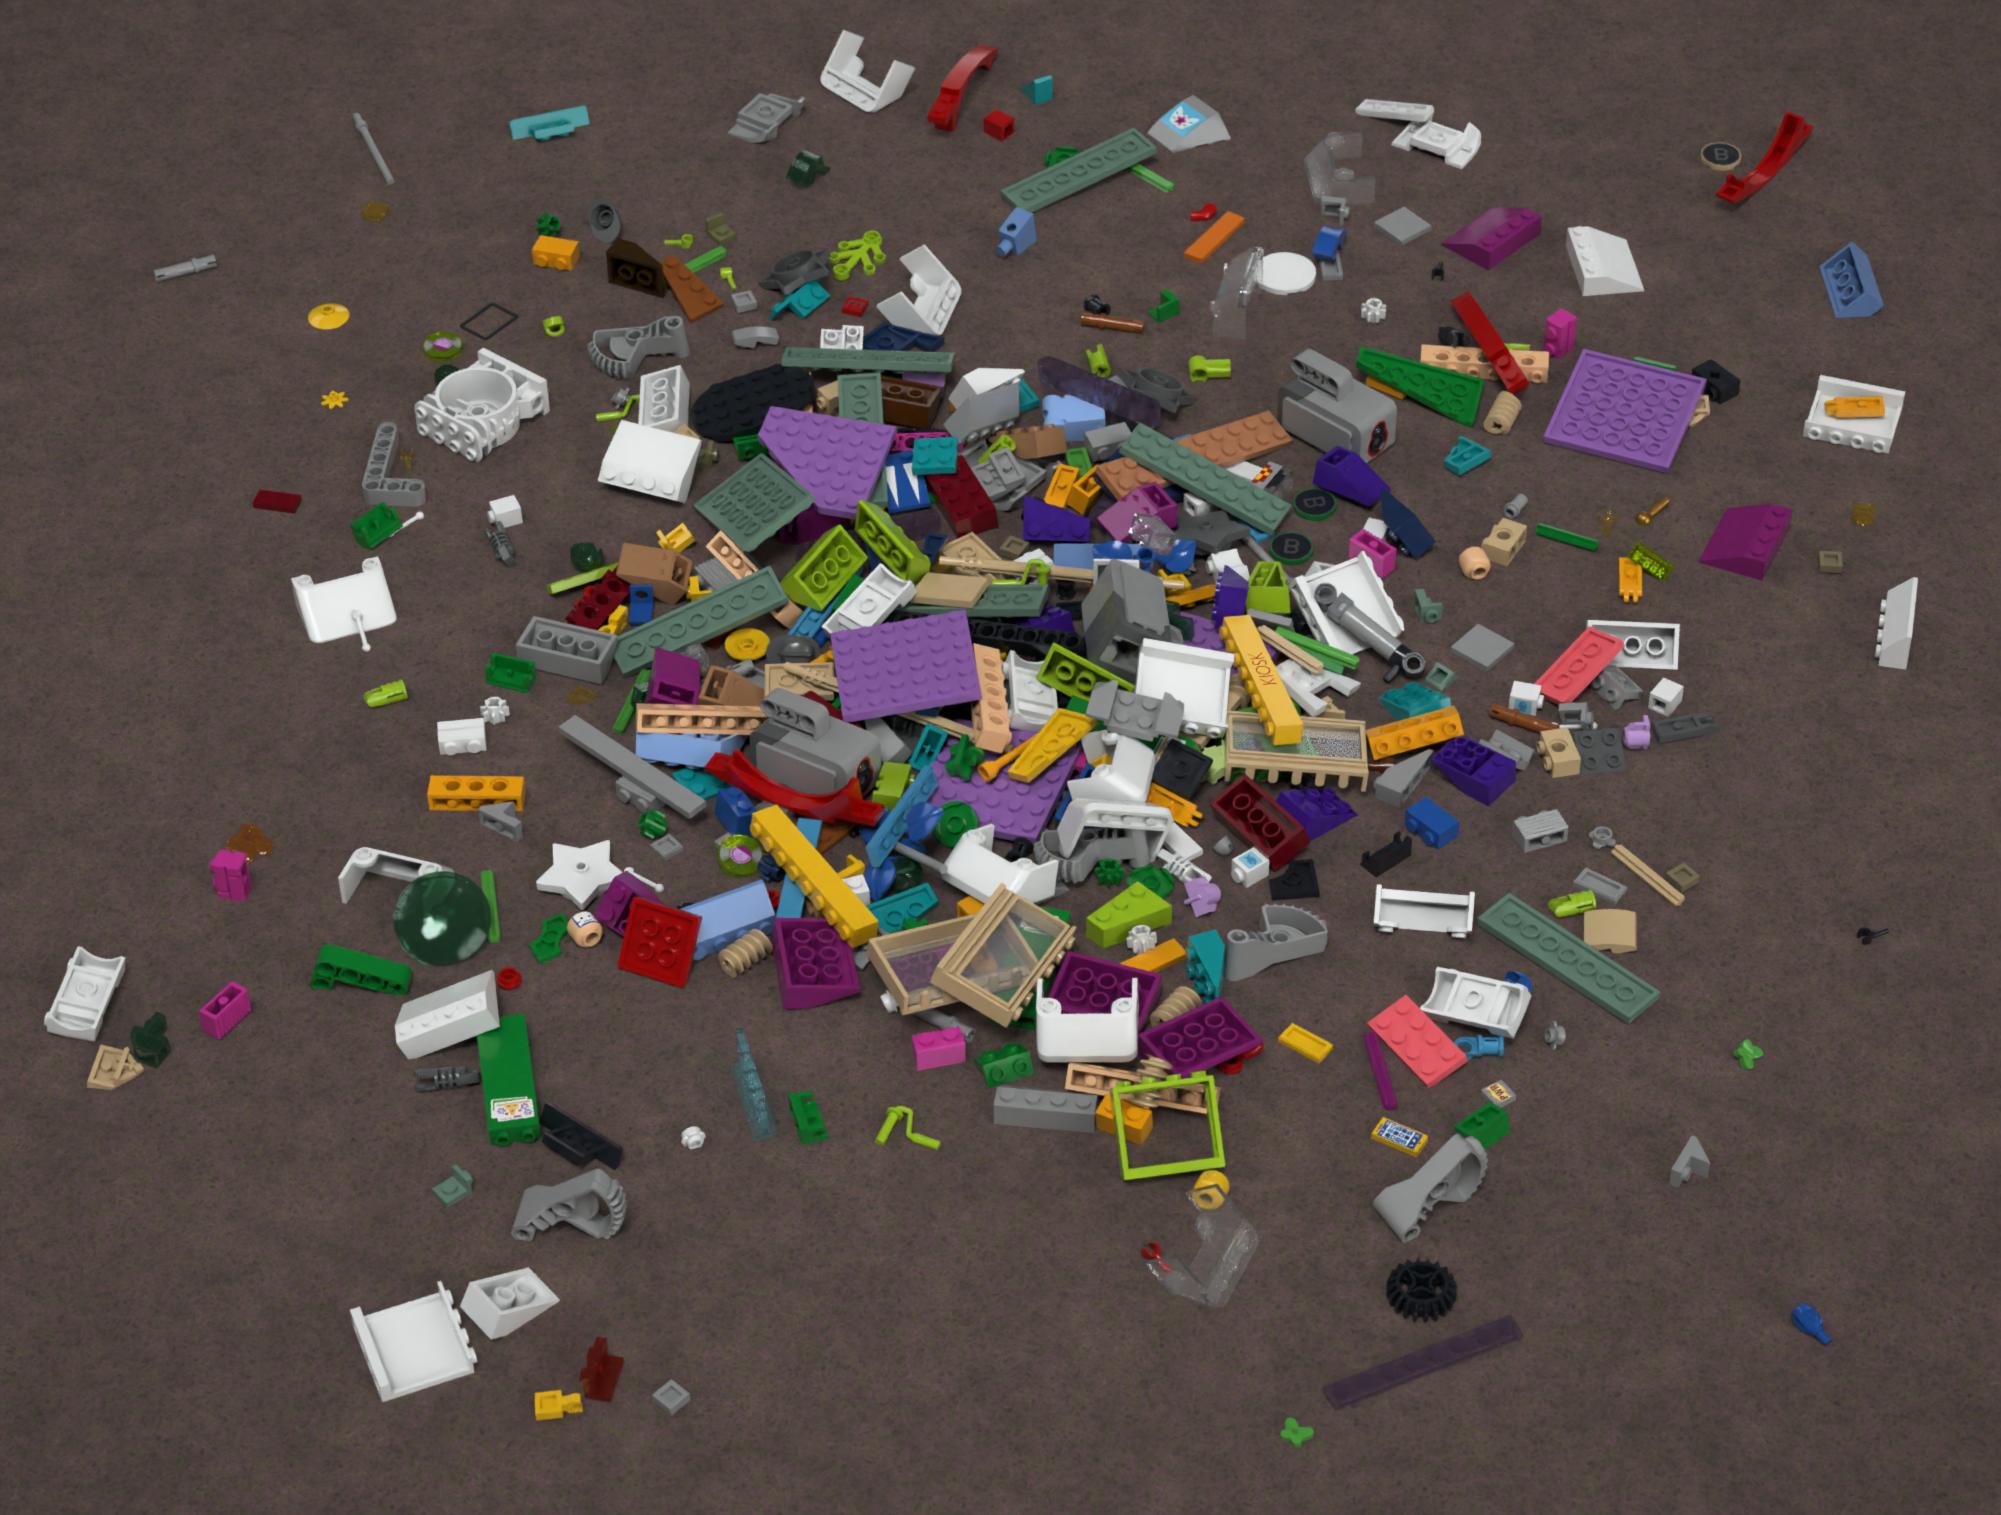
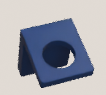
M630 585L631 607L629 625H643L652 621L654 608L652 585ZM642 590L648 596L646 598H639L635 593Z

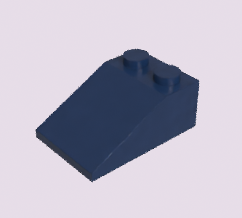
M1382 488L1380 495L1384 523L1389 528L1388 535L1395 542H1400L1398 547L1406 556L1410 554L1415 559L1419 558L1436 541L1410 509L1386 489Z

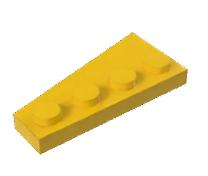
M1058 708L1007 771L1009 777L1029 783L1097 726V719L1086 717L1085 714Z

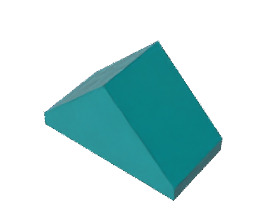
M1048 75L1033 80L1021 90L1035 105L1052 100V76Z
M927 723L909 764L921 771L925 765L935 762L949 732Z

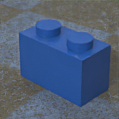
M737 787L718 790L714 813L733 839L754 837L750 831L752 813L757 812V809L745 793Z
M1427 797L1406 809L1405 826L1407 830L1419 835L1425 844L1432 845L1439 850L1458 837L1459 821Z

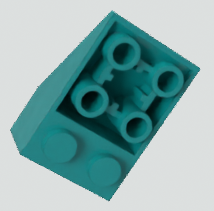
M1418 682L1408 683L1399 690H1387L1384 695L1377 697L1396 721L1451 706L1450 697L1418 684Z
M1216 929L1189 936L1188 947L1185 948L1188 959L1185 971L1187 977L1194 980L1195 992L1198 995H1205L1206 998H1203L1204 1005L1221 997L1224 980L1225 945Z

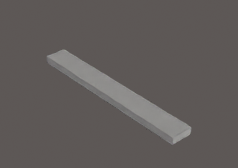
M574 715L558 727L560 734L688 819L706 807L704 799L578 716Z

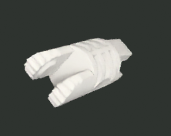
M1161 849L1157 854L1159 861L1164 864L1163 868L1183 883L1189 882L1197 876L1199 878L1204 877L1208 882L1212 879L1208 873L1178 853L1173 855Z

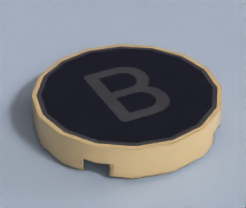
M1711 143L1702 149L1701 161L1705 166H1710L1711 169L1719 171L1731 170L1740 164L1741 153L1739 149L1731 144Z

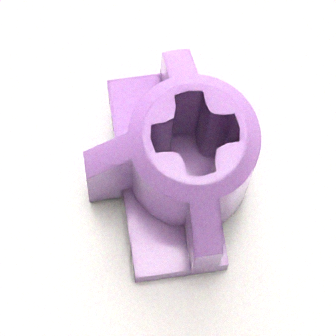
M1643 715L1642 722L1630 723L1623 729V744L1629 749H1648L1650 745V722L1648 715Z
M1204 877L1184 883L1189 899L1184 900V904L1192 905L1196 917L1216 911L1217 903L1221 898V891L1216 884L1209 883Z

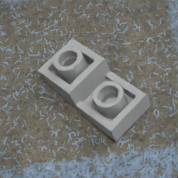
M746 327L734 330L731 334L735 345L740 348L749 347L755 349L757 341L763 345H777L779 340L776 328Z

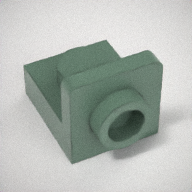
M1416 589L1414 608L1419 622L1433 623L1437 620H1442V603H1431L1430 597L1427 598L1424 589Z
M456 1164L451 1167L453 1176L432 1188V1194L446 1208L451 1207L472 1193L471 1183H473L471 1175Z

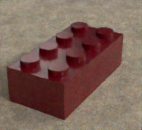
M963 455L957 456L956 473L923 475L928 493L930 492L938 509L957 539L971 532L977 535L998 527L996 507Z
M1246 774L1241 776L1209 803L1215 818L1249 849L1255 847L1269 860V868L1274 872L1311 843L1305 827Z

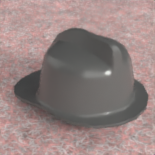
M606 198L594 200L587 210L588 222L594 237L605 244H609L617 238L620 232L619 211Z
M804 635L777 636L769 642L766 649V657L770 664L786 662L810 663L821 654L817 642L811 637Z

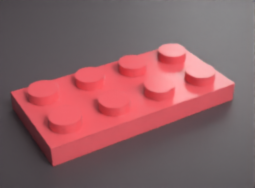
M1589 626L1534 684L1541 685L1540 695H1544V699L1557 705L1559 703H1571L1625 645L1621 639Z
M1404 995L1367 1022L1368 1027L1377 1033V1036L1427 1088L1436 1085L1468 1061L1467 1056L1407 995Z

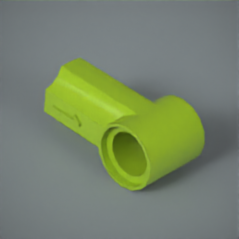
M1197 355L1191 357L1188 362L1189 376L1192 382H1195V380H1203L1205 382L1208 378L1231 377L1230 359L1206 360L1205 357Z

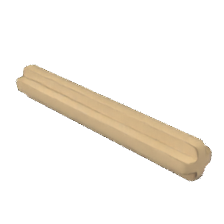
M1262 625L1257 628L1263 641L1312 673H1322L1324 664L1267 626Z
M1614 846V849L1611 851L1612 856L1673 906H1680L1685 900L1684 895L1624 846Z

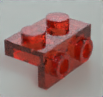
M596 1337L594 1346L589 1347L587 1352V1366L581 1369L580 1383L583 1384L586 1399L610 1402L624 1364V1358L609 1355L607 1338Z

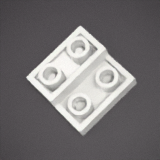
M843 325L842 330L821 329L820 348L862 350L864 326Z

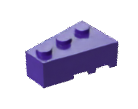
M1024 495L1023 540L1090 542V519Z

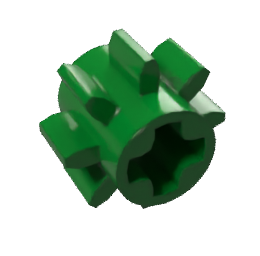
M547 212L536 219L538 222L536 230L540 235L555 237V234L561 232L559 229L561 222L555 214L550 216Z
M654 809L651 812H643L638 820V826L642 828L640 834L654 839L655 836H662L667 828V822L663 820L666 815Z
M1107 858L1099 861V867L1095 868V877L1098 878V884H1104L1110 888V886L1115 884L1120 885V879L1124 878V869L1121 868V862Z

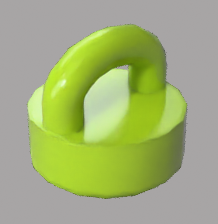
M561 316L551 317L542 322L546 334L550 337L559 336L565 331L564 321ZM558 327H559V329H560V330L557 331V332H552V331L550 330V329L558 328Z

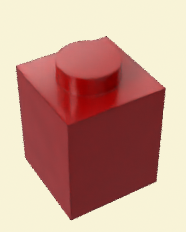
M997 109L984 118V133L1001 142L1015 133L1014 118Z

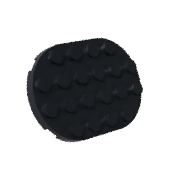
M774 364L771 367L755 370L752 373L711 385L695 401L691 409V421L697 433L703 438L711 437L715 441L724 442L732 441L736 437L750 436L759 433L770 406L803 411L808 404H812L816 394L815 384L811 375L800 367Z

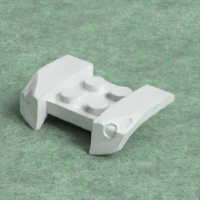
M1432 114L1425 122L1411 121L1392 142L1393 146L1407 151L1416 146L1421 150H1428L1436 155L1445 156V164L1463 169L1477 153L1481 145V132L1470 122L1467 124L1464 133L1432 122Z

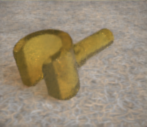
M410 446L409 454H405L403 447H401L400 456L405 461L406 472H412L411 458L413 456V447Z

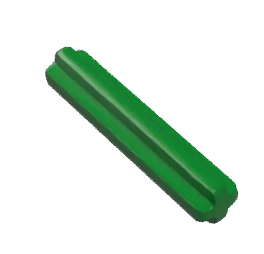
M1539 523L1535 530V533L1588 550L1597 552L1599 548L1598 540Z

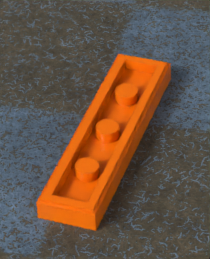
M1227 211L1184 252V257L1202 264L1245 223V218Z

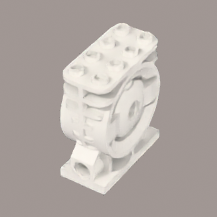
M485 348L478 351L477 362L467 369L459 370L444 378L432 394H427L423 401H418L414 406L417 430L422 436L427 435L434 439L437 444H444L453 452H459L465 455L468 460L476 462L483 458V454L488 455L492 448L509 441L517 433L520 419L532 418L538 413L545 415L550 411L546 379Z

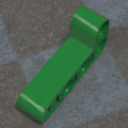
M327 944L319 949L310 986L313 990L328 989L330 991L334 980L386 994L406 995L412 978V969L405 964Z

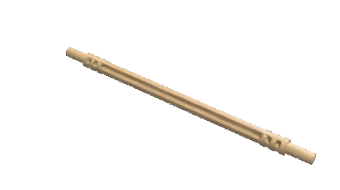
M940 556L939 565L961 567L963 570L1023 576L1027 565L1025 562L962 556V558ZM1031 565L1028 576L1038 577V573L1035 572L1036 565ZM1049 565L1051 570L1047 573V578L1093 583L1092 569ZM1157 576L1162 580L1164 588L1185 589V581L1167 580Z
M789 662L785 663L783 668L785 671L801 676L807 682L839 693L836 677L809 667L803 668ZM916 711L896 714L925 726L927 723L932 724L957 738L968 734L969 741L975 744L974 730L968 726L941 716L917 715ZM1005 745L1003 752L1008 753L1013 750L1014 746Z

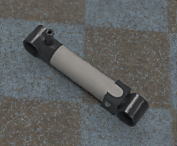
M1322 583L1316 587L1314 598L1321 611H1326L1327 616L1335 623L1345 626L1393 664L1392 668L1383 677L1386 683H1390L1400 671L1410 680L1419 679L1424 675L1425 660L1421 654L1410 650L1368 617L1344 593L1341 592L1337 597L1336 588L1332 584ZM1322 594H1329L1331 599L1325 601L1320 596ZM1416 663L1419 665V668L1411 670L1408 668V665Z

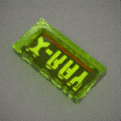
M1639 541L1635 543L1627 556L1663 582L1668 578L1674 567L1672 563Z

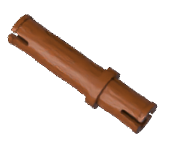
M1083 312L1081 316V325L1099 327L1100 330L1106 328L1143 334L1145 321L1106 316L1105 313L1099 315Z
M1497 703L1492 705L1491 710L1493 712L1489 714V717L1508 722L1510 726L1517 725L1537 733L1560 728V725L1521 713L1516 708L1513 710Z

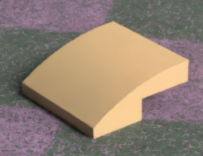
M1620 909L1585 911L1584 942L1597 951L1611 949L1612 953H1625L1637 950L1636 913Z

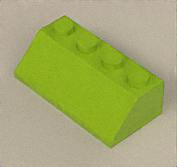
M864 500L858 501L855 523L857 534L897 577L903 580H910L913 584L920 582L924 575L930 572L931 562L929 558L922 554L914 541L904 534L901 527L891 520L887 512H884L876 504Z
M839 524L825 532L783 578L780 584L793 602L821 611L846 584L852 574L868 559V556Z
M1054 642L1036 679L1070 697L1074 695L1087 701L1090 700L1092 690L1098 682L1107 683L1111 680L1119 681V690L1133 693L1135 685Z

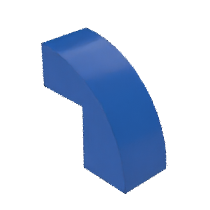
M1325 225L1320 230L1312 251L1314 258L1334 262L1337 249L1342 250L1348 231Z

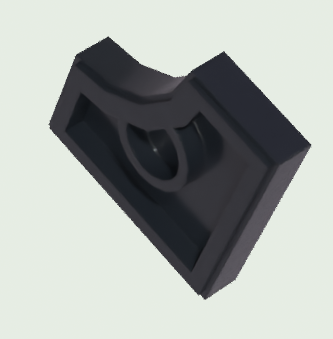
M1313 859L1289 861V868L1284 874L1277 878L1269 879L1271 900L1319 897L1320 892Z

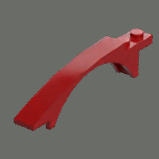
M978 45L965 54L954 66L940 86L941 93L927 115V122L934 123L935 129L951 132L955 130L961 101L972 74L981 65L986 70H990L992 61L998 53V48Z
M1787 111L1770 148L1761 162L1751 173L1741 179H1737L1734 174L1729 173L1726 183L1716 193V197L1734 204L1758 191L1792 159V154L1812 133L1813 126L1806 124L1804 117Z
M1466 291L1451 300L1450 302L1477 340L1507 391L1516 394L1529 386L1526 376L1471 293Z
M734 750L732 752L733 756L715 752L705 765L707 772L759 799L774 805L777 804L779 807L797 814L832 824L839 818L875 827L885 813L884 804L863 800L859 778L852 777L843 788L832 793L809 794L790 789L772 780L758 770L739 750Z

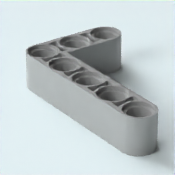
M384 422L378 426L362 481L364 501L370 505H379L383 502L387 506L418 507L426 502L424 482L418 479L389 478L399 445L397 426L393 422Z

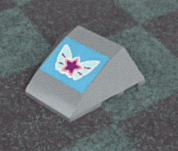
M1194 95L1169 110L1147 133V135L1172 153L1196 148L1199 145H1210L1217 141L1231 140L1219 113Z

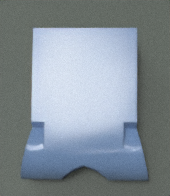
M1103 391L1064 395L1063 398L1057 395L1044 397L1042 400V415L1045 420L1043 425L1055 424V428L1064 427L1066 441H1084V432L1106 427Z

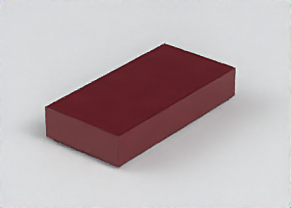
M260 489L253 501V508L295 514L302 498L301 495Z

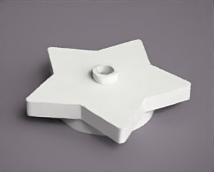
M606 840L584 848L554 843L553 865L536 881L537 890L559 893L563 897L572 900L581 910H584L594 898L599 897L608 890L615 876L623 873L610 862V841Z

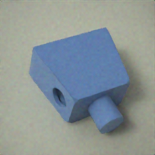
M1016 207L998 231L1000 244L996 247V252L1000 256L1005 257L1008 253L1019 256L1037 241L1032 213Z

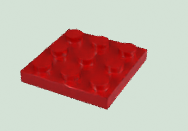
M638 896L633 897L617 967L675 986L685 987L703 916Z

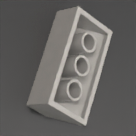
M1014 383L968 397L943 424L952 437H958V445L965 442L971 443L978 438L981 440L990 434L994 436L997 431L1010 430L1015 425L1014 421L1019 417L1018 384Z
M533 616L516 643V653L519 659L535 662V669L602 684L611 670L618 636Z
M999 1085L997 1086L994 1100V1124L1094 1133L1096 1126L1095 1112L1099 1106L1100 1095L1086 1092Z

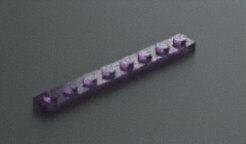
M1508 1315L1324 1386L1322 1392L1333 1409L1337 1411L1523 1339V1332L1511 1315Z

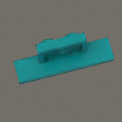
M585 105L509 121L513 140L533 136L535 139H539V141L549 140L550 136L558 135V137L570 135L569 132L574 131V127L590 124Z
M824 277L804 283L796 289L795 293L791 292L786 295L782 304L777 302L770 309L772 313L768 320L772 321L788 307L801 319L808 316L830 297L818 283Z

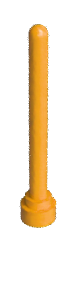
M1036 735L996 761H985L979 765L978 772L981 778L986 782L994 779L997 773H999V769L1019 757Z

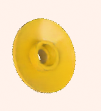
M323 304L317 306L309 313L308 321L312 326L319 329H334L345 324L350 314L348 309L342 305Z
M753 628L739 629L726 638L725 650L729 656L737 660L744 661L748 658L756 660L766 654L767 645L770 640L760 630Z

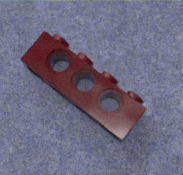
M617 566L613 571L610 569L606 571L601 578L603 582L601 584L596 583L589 591L591 594L589 598L584 596L577 605L579 607L577 611L571 610L565 618L567 624L598 631L608 620L610 614L614 613L617 607L630 595L629 587L632 584L616 576Z

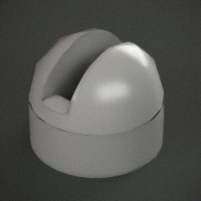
M1225 836L1212 849L1220 856H1228L1233 851V844Z

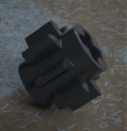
M1300 608L1291 611L1288 618L1292 619L1295 632L1301 635L1309 634L1311 629Z
M1302 772L1306 777H1310L1311 781L1307 782L1306 787H1303L1301 783L1298 784L1296 790H1307L1310 787L1316 789L1317 787L1313 784L1315 776L1312 777L1311 773Z

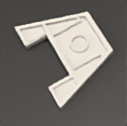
M1291 658L1275 667L1289 696L1312 717H1316L1324 712L1328 704L1314 694L1327 686H1331L1348 697L1355 693L1361 685L1358 681L1322 668V673L1314 674Z

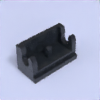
M1396 832L1393 836V842L1371 856H1369V851L1363 853L1360 865L1377 878L1411 856L1412 838L1406 836L1402 842L1400 839L1401 832Z

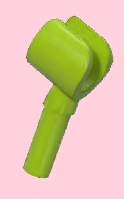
M685 234L682 236V240H665L664 244L677 245L684 249L691 248V243H693V236Z
M730 267L720 268L721 280H728L732 290H736L737 287L732 278V269Z

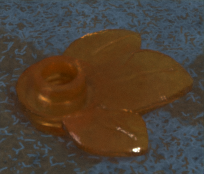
M246 824L240 828L237 835L228 840L226 850L231 851V853L234 851L245 853L248 865L258 854L271 856L273 845L270 838L262 835L261 828L258 825ZM250 832H253V833H254V834L251 835V836H247V835H246V834H248V833H250Z

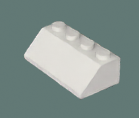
M681 365L641 376L638 424L668 432H674L683 423L688 427L690 383Z
M1916 577L1890 589L1887 592L1886 600L1882 599L1880 613H1884V615L1880 614L1878 628H1883L1882 630L1878 629L1876 642L1881 643V645H1876L1875 658H1879L1878 666L1906 669L1918 584V578Z
M1586 621V629L1590 626L1623 641L1625 647L1608 665L1678 670L1680 624Z

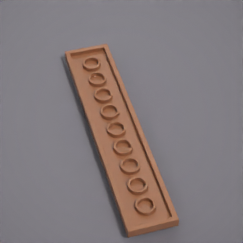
M1266 411L1175 440V442L1225 468L1280 450L1291 445L1293 439L1271 412ZM1128 457L1098 465L1095 471L1118 501L1127 496L1136 487L1155 481L1161 488L1176 484Z

